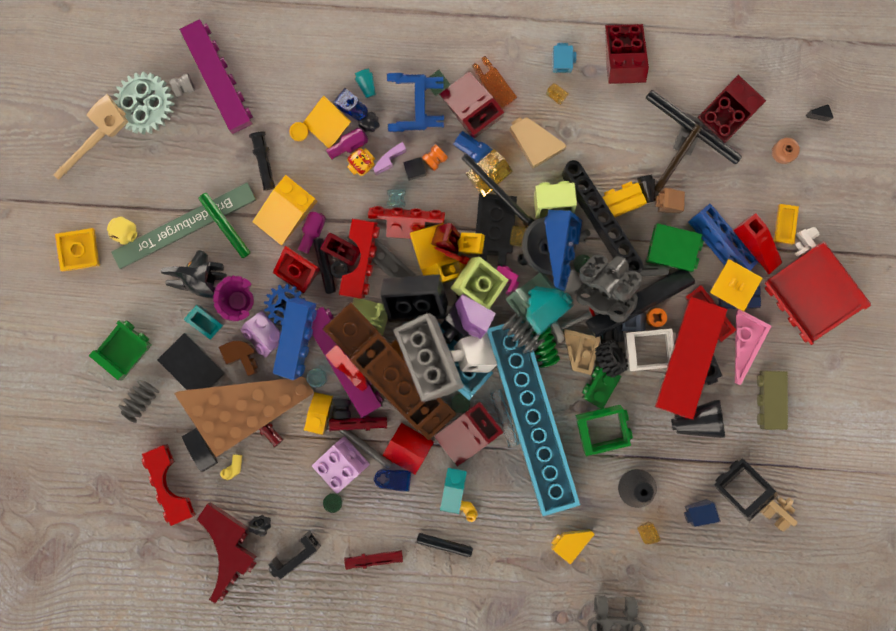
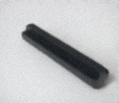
M315 239L313 242L326 294L335 293L336 288L328 255L320 249L324 239Z
M419 533L416 540L418 544L465 557H471L473 552L471 546Z

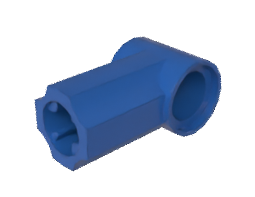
M464 131L458 135L453 143L456 148L465 154L467 153L482 167L494 151L487 144L481 141L478 142Z

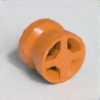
M661 308L652 309L646 315L647 324L654 328L663 326L667 321V314Z

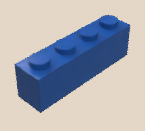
M296 297L287 301L273 374L290 380H295L304 374V361L309 353L308 342L313 334L312 323L317 315L315 303Z

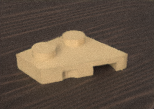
M564 329L563 333L572 371L592 375L596 359L595 349L599 346L600 338Z

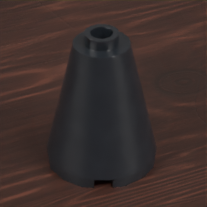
M714 400L697 406L693 420L676 414L674 415L675 419H671L672 429L676 430L677 434L725 438L720 400Z
M634 469L625 473L618 484V492L622 501L634 508H641L650 504L655 498L657 491L656 482L651 474L640 469Z

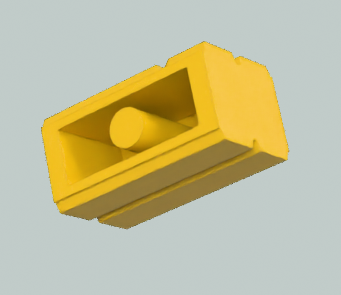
M632 181L621 186L622 189L616 192L615 189L604 192L605 196L602 197L614 217L647 204L639 183L633 184Z

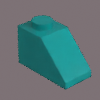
M447 469L440 511L459 514L467 471Z

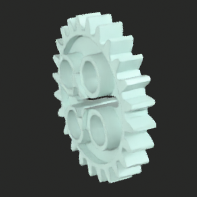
M142 72L141 76L138 73H134V79L128 75V82L122 80L123 87H116L120 91L119 94H113L117 97V100L114 101L115 104L126 113L125 117L128 123L125 129L132 130L136 134L140 132L145 135L146 131L152 134V128L159 131L158 125L165 126L163 120H170L167 114L173 113L169 109V106L175 105V103L170 101L174 96L168 94L171 88L165 87L167 82L161 81L159 76L155 77L152 73H149L148 76L145 72ZM146 86L145 93L141 94L142 88ZM133 99L132 106L128 107V102ZM159 99L158 106L154 107V102ZM143 113H145L146 116L144 120L141 121L140 116Z

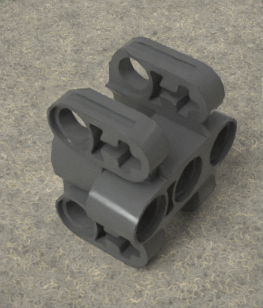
M594 255L580 270L579 276L583 284L577 291L576 300L582 305H588L597 313L610 315V318L615 322H623L637 306L638 297L635 293L641 286L642 276L635 271L628 272L629 265L623 257L616 256L608 263V259L605 256ZM590 273L593 276L587 277L584 274ZM581 294H588L590 297L585 298ZM620 310L624 314L618 315L614 311Z
M595 595L594 612L596 616L587 622L588 631H592L593 624H595L596 631H611L614 624L621 625L619 631H633L634 625H640V631H646L644 624L639 619H635L638 615V602L636 598L624 596L625 609L622 612L625 617L608 616V599L605 595Z

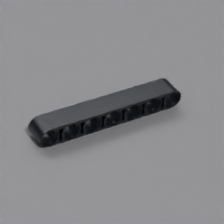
M576 160L569 161L562 172V177L564 181L575 183L576 200L613 259L616 256L623 257L628 262V265L636 267L637 271L635 272L640 273L643 269L641 258L580 162ZM568 169H573L576 174H571ZM578 185L585 186L586 190H581ZM588 201H594L596 206H591ZM598 217H604L606 222H601ZM608 233H614L616 238H611ZM619 249H624L626 251V255L621 254L619 252Z

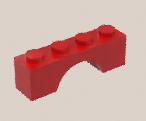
M352 218L349 238L359 247L360 262L353 272L342 276L339 295L363 299L365 295L369 294L370 284H368V278L373 273L371 261L372 257H375L377 250L374 244L375 239H378L380 233L378 223Z
M168 444L143 453L142 464L150 473L149 481L152 487L156 488V499L159 505L163 506L165 521L172 526L194 517L196 514L189 497L175 495L167 485L166 475L168 469L175 462Z

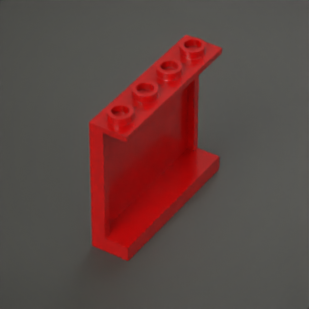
M822 241L765 281L766 287L764 288L771 297L775 296L778 300L776 304L782 312H787L790 316L788 320L793 327L797 326L801 331L799 333L800 337L805 343L809 342L811 345L814 344V341L862 309L865 310L871 306V302L825 241Z

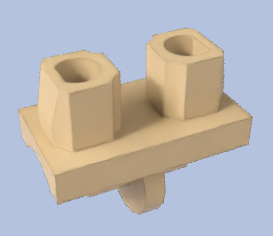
M779 497L777 502L781 506L772 500L760 513L769 520L777 513L780 518L774 525L784 532L790 525L795 527L798 522L786 512L787 510L791 514L795 512V509L791 506L793 500L791 498L784 500L782 497Z

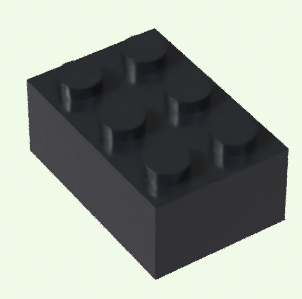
M440 274L383 279L380 296L389 322L413 321L427 313L435 316L436 319L446 318L448 300Z

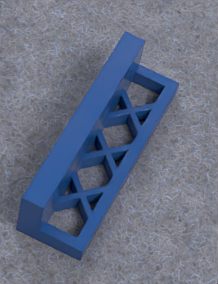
M711 203L688 221L697 233L702 234L704 242L724 266L728 259L750 271L758 263L756 258ZM706 211H708L712 215L713 219L706 213ZM745 256L750 260L751 264L745 259Z

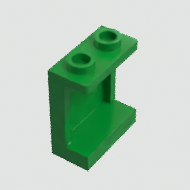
M657 223L654 225L646 262L651 264L657 263L691 273L694 269H697L699 264L697 254L703 247L704 240L701 239L702 234Z
M118 320L115 329L97 350H93L89 354V357L115 379L124 380L152 344L148 342L150 339L142 332L138 334L133 330L135 326L129 321Z

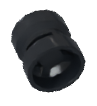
M350 398L332 399V406L334 407L332 418H351V412L349 411V406L351 405Z

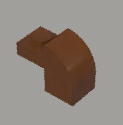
M231 341L219 346L226 365L241 360L248 376L258 373L256 370L259 368L257 361L254 357L251 358L250 356L257 353V351L251 344L244 341Z

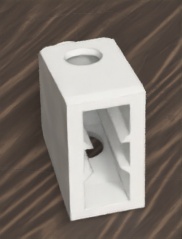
M487 332L481 339L473 336L460 339L454 346V350L450 351L453 361L459 363L460 370L463 372L489 373L497 365Z

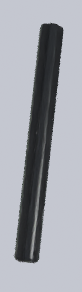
M651 90L647 94L646 99L690 132L695 124H698L655 91ZM702 128L697 135L699 139L733 164H737L741 160L742 156L705 128Z

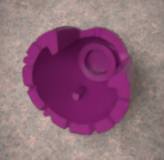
M228 276L218 283L214 291L213 302L216 311L220 313L221 317L229 321H239L250 315L249 311L254 305V296L249 291L252 285L249 280L240 276Z

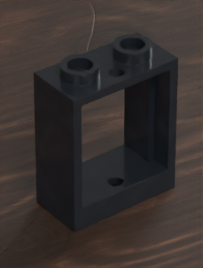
M743 458L740 461L736 460L726 474L722 473L718 476L714 484L716 489L749 522L778 496L777 491ZM743 470L765 490L746 509L724 489Z

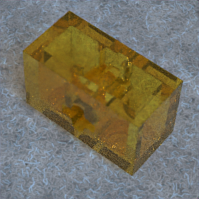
M495 149L477 163L497 185L513 172L506 159ZM472 169L466 173L472 185L483 196L491 191L490 187Z

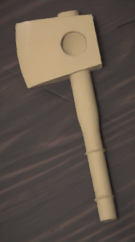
M108 94L97 101L87 113V117L99 128L53 174L58 180L106 134L113 138L128 123L125 117L126 113L115 104Z

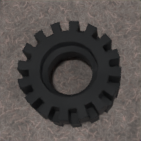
M609 340L595 349V356L598 357L596 360L600 363L599 366L603 368L602 371L606 372V375L610 376V378H614L628 370L626 355L614 340Z

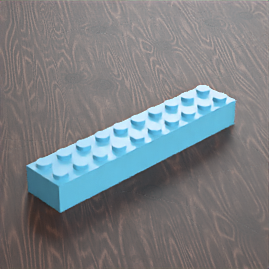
M504 324L488 328L487 334L497 362L496 366L542 516L579 506L580 502L534 351L531 354L530 352L524 354L525 346L518 348L520 340L513 342L512 340L515 335L508 336L509 328L502 330Z

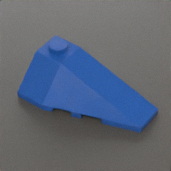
M548 209V215L545 217V226L554 285L560 291H565L571 272L569 262L575 258L573 248L575 244H579L583 220L571 211Z

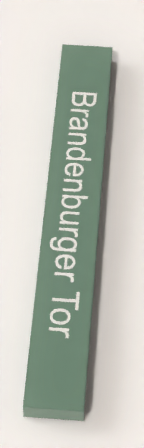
M245 183L215 198L213 201L222 214L227 216L256 201V198L249 184ZM202 205L135 239L133 242L115 249L111 253L119 269H123L215 221Z

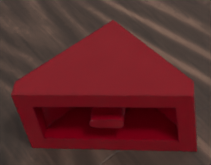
M446 223L437 226L431 244L458 255V240L461 234L452 223Z
M328 232L320 248L330 256L351 266H354L360 254L358 247L331 232Z

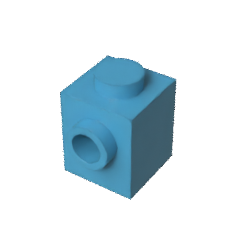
M558 43L557 46L553 47L552 73L572 72L573 63H576L577 57L576 52H573V46H568V43Z

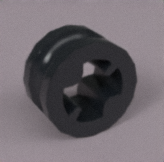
M335 261L331 265V273L337 278H342L343 275H347L348 266L343 261ZM342 264L344 265L342 268H345L344 273L340 272L338 275L336 274L337 271L334 270L335 266L339 267Z

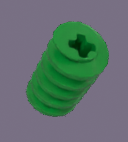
M550 326L541 332L537 339L538 341L541 339L545 340L534 351L535 355H540V357L536 358L537 362H542L538 366L539 368L553 366L560 361V356L556 355L558 349L554 348L556 342L553 341L554 335L551 334L552 328Z

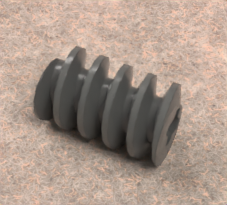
M517 312L503 325L502 330L509 328L507 335H515L512 341L520 340L518 348L525 346L523 353L530 352L531 354L545 340L541 339L538 341L537 339L540 334L532 335L534 328L527 329L529 322L522 323L524 316L516 317Z
M138 380L137 382L140 387H132L135 394L128 392L131 399L124 398L123 401L126 405H118L121 409V414L133 423H137L135 417L140 418L142 416L140 411H146L145 405L151 404L150 399L156 398L154 392L159 393V390L146 381Z

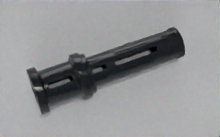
M260 131L249 134V138L252 139L254 148L252 152L258 161L263 191L274 189L275 185L268 158L270 149L266 145V132Z

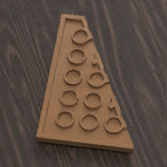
M299 377L295 380L279 379L177 391L174 395L215 457H218L312 395L314 391L305 377Z

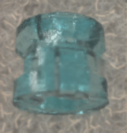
M387 190V195L389 196L387 206L405 207V190Z
M312 369L307 374V382L312 387H322L327 382V374L322 369Z

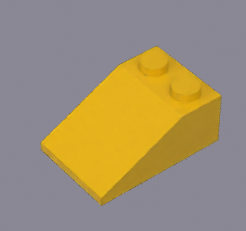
M285 175L273 189L252 222L280 245H283L318 201Z

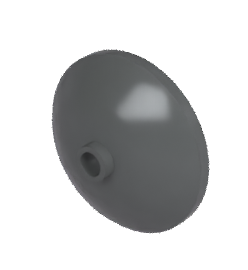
M545 217L533 221L527 227L522 239V250L526 261L534 270L542 274L552 275ZM576 244L573 248L574 252H576Z

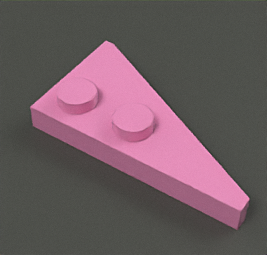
M739 309L736 310L735 384L737 385L742 384L771 328V325Z

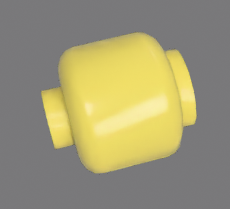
M124 217L113 218L107 226L109 237L122 245L133 242L137 237L135 223Z

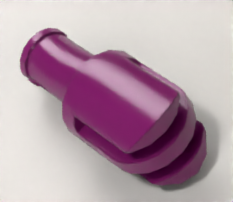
M356 128L341 136L340 142L327 148L326 151L333 160L344 152H354L367 144L369 139L361 128Z
M314 211L309 213L302 228L304 235L298 250L309 254L314 239L320 237L326 220L325 215Z

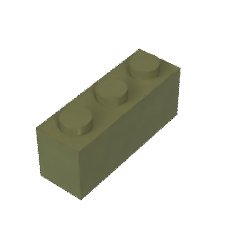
M760 371V375L757 376V386L760 387V394L757 395V405L760 406L757 424L760 425V429L788 430V371Z

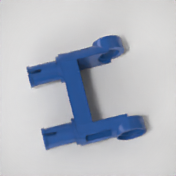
M387 73V82L414 84L415 121H396V123L388 124V132L425 130L427 127L444 128V122H436L444 121V115L427 116L425 114L426 89H443L444 83H435L443 82V77H426L424 74L404 75V73Z

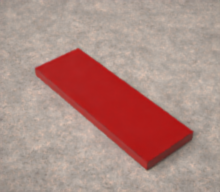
M693 297L689 298L655 404L656 408L693 420L728 309Z

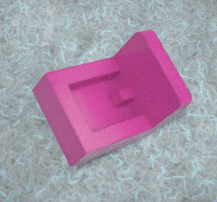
M498 265L496 270L509 280L507 283L510 286L505 293L509 296L511 291H516L520 283L517 281L519 275L513 273V270L505 265L502 267Z

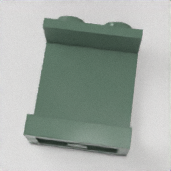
M537 274L505 299L516 313L518 312V316H524L523 323L528 321L526 319L527 308L530 306L528 303L530 298L528 292L535 286L556 289L545 274Z

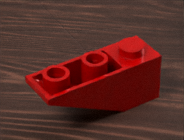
M757 213L746 218L733 229L734 233L768 274H771L783 263L769 228Z

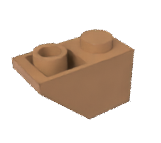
M664 188L659 193V196L655 198V207H658V212L682 213L684 211L685 192Z

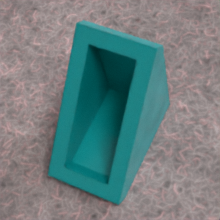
M196 305L184 318V321L210 340L223 326L207 310L199 305Z

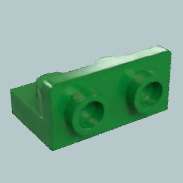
M596 366L591 375L593 377L591 383H587L581 393L584 394L582 397L584 400L603 409L622 376L617 375L614 378H610V376L606 375V372L602 371V367Z

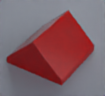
M285 246L273 270V274L291 286H295L297 290L304 294L320 269Z
M401 423L382 456L416 475L434 441L428 440L424 435Z

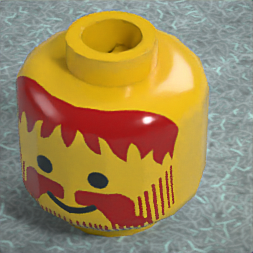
M358 148L348 156L347 162L349 165L347 168L353 175L357 173L360 176H364L375 166V158L366 148L364 150Z

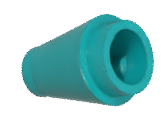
M369 68L356 72L355 80L365 98L376 95L373 73H370Z

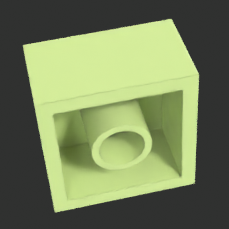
M561 181L558 184L550 185V183L544 182L535 187L534 207L536 219L546 217L548 209L575 213L577 206L575 183Z
M472 257L450 289L459 296L464 294L490 309L509 280L481 257Z

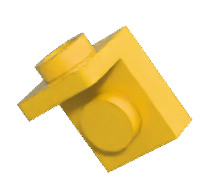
M461 232L458 240V251L466 255H470V253L482 254L485 235Z

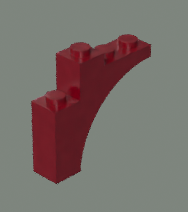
M210 502L205 506L197 521L210 534L218 554V579L214 591L209 598L211 602L216 604L219 599L221 601L224 600L229 592L226 590L230 583L233 585L240 576L237 572L242 575L247 571L251 573L257 564L254 561L257 556L238 544L239 542L242 544L248 536L246 531L249 527Z

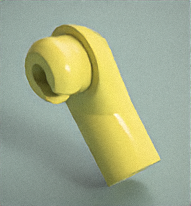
M233 454L232 464L226 469L221 470L220 476L222 479L231 480L240 473L242 455Z

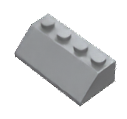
M427 313L394 329L423 402L449 395L464 388L435 316Z

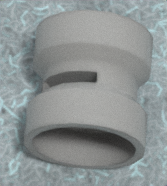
M188 73L182 75L179 79L173 78L170 80L172 90L177 98L183 96V93L195 91Z

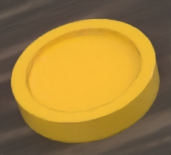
M296 122L291 125L289 134L293 140L303 141L307 138L309 130L304 123Z

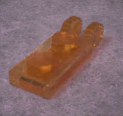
M484 56L481 58L482 62L489 70L486 74L482 72L478 64L474 63L472 67L480 77L481 83L503 109L516 100L517 96L498 70Z

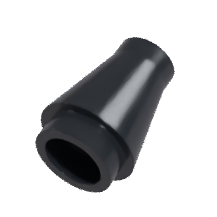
M652 174L637 177L646 202H654L655 179H653Z

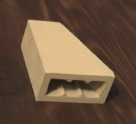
M520 117L511 123L510 132L532 169L563 152L567 147L565 143L528 117L524 119Z

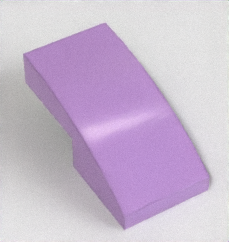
M403 142L390 149L378 161L373 169L376 175L392 168L393 165L390 160L407 152Z

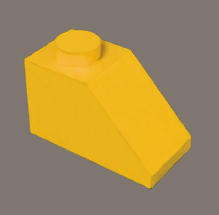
M451 259L436 263L421 271L423 276L440 274L444 284L457 279L465 264Z
M314 392L307 413L304 431L325 434L333 396Z
M590 529L563 532L561 535L557 534L551 542L553 544L551 548L571 565L595 534Z

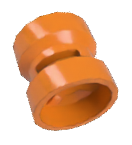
M436 144L431 148V152L421 157L433 171L438 169L441 162H445L448 159L447 155Z

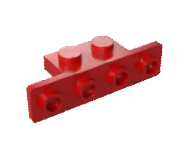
M374 206L369 208L368 218L387 220L386 237L411 239L410 233L424 229L425 222L444 223L445 212L440 210L422 211L418 208L403 210L400 207L387 209L381 206Z

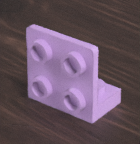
M344 436L323 454L312 467L332 490L338 494L370 464Z

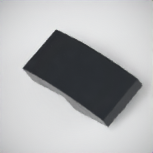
M197 428L182 436L184 444L200 472H204L218 463L215 455Z

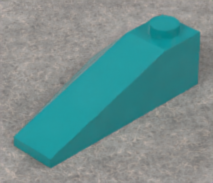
M535 286L528 292L530 296L528 303L530 306L527 308L526 319L535 331L540 334L574 306L572 303L573 299L567 292L564 293L559 289Z

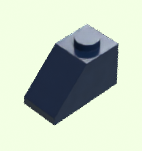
M708 499L685 506V519L687 523H691L694 527L721 522L714 502Z

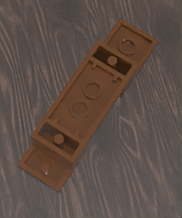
M351 302L322 328L348 355L350 361L428 440L456 415V412L441 397L424 402L421 400L407 362Z

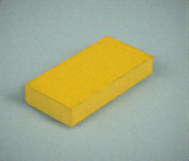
M778 205L774 242L795 244L799 206Z

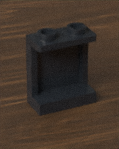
M308 531L299 540L305 549L283 565L277 557L268 563L270 567L268 570L274 578L278 577L281 580L318 551L321 544L311 531Z

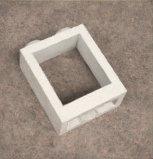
M672 328L624 333L625 353L628 360L627 371L667 368L668 363L637 366L634 337L665 334L667 360L669 363L676 341V333L673 332Z

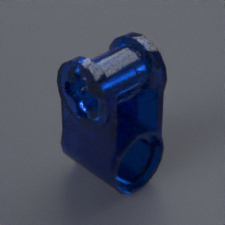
M346 88L332 102L340 111L348 114L355 120L363 119L368 113V108Z
M381 469L376 472L374 482L379 488L410 491L412 472ZM381 474H385V478H388L383 484L377 479L381 477Z

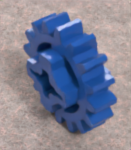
M286 284L284 289L281 285H278L277 291L272 288L273 294L266 295L269 301H264V304L268 305V308L264 310L265 312H270L269 319L275 318V324L280 320L281 325H283L284 318L279 317L275 312L281 311L283 316L285 315V308H280V306L284 304V300L286 302L290 300L286 292L293 294L296 298H300L302 295L301 291L296 293L297 288L295 286L290 290L288 284ZM278 295L279 299L273 304L275 297Z

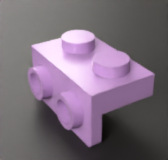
M262 310L245 322L241 328L244 338L249 340L255 346V350L260 355H263L264 358L269 356L279 345L281 332Z

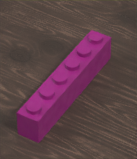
M199 19L180 28L179 30L229 131L234 134L253 125L251 121L253 115L248 107H244L242 102L245 99L240 90L236 91L234 85L237 83L232 73L228 75L226 71L228 65L224 57H219L217 53L220 51L219 46L215 40H211L209 35L212 32L207 23L203 24Z
M322 306L316 310L317 315L312 323V335L323 354L326 355L337 344L322 329L334 318L330 309H325ZM326 357L361 418L382 406L381 402L383 399L378 391L374 392L371 387L373 384L366 377L367 389L361 391Z

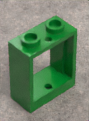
M621 405L575 415L583 452L586 456L631 446L630 439H633L631 428H627L626 421H629L627 410H624ZM617 414L622 437L591 444L586 421Z

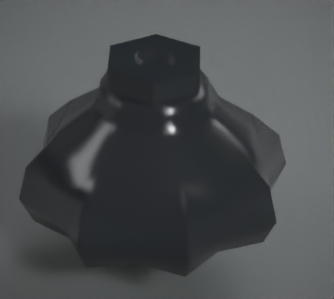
M372 111L362 112L357 117L358 127L362 128L365 132H375L380 127L378 117Z
M264 515L254 517L248 523V531L260 537L265 536L267 530L271 528V519Z

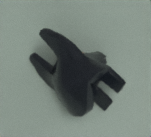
M201 250L196 252L186 267L173 266L161 269V274L181 279L166 280V286L190 291L195 295L213 299L214 281L223 280L227 277V274L211 272V270L224 271V265L217 262H207L208 254Z

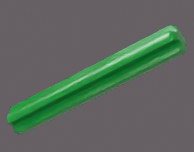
M208 193L200 195L198 197L199 201L241 258L247 257L250 254V250Z

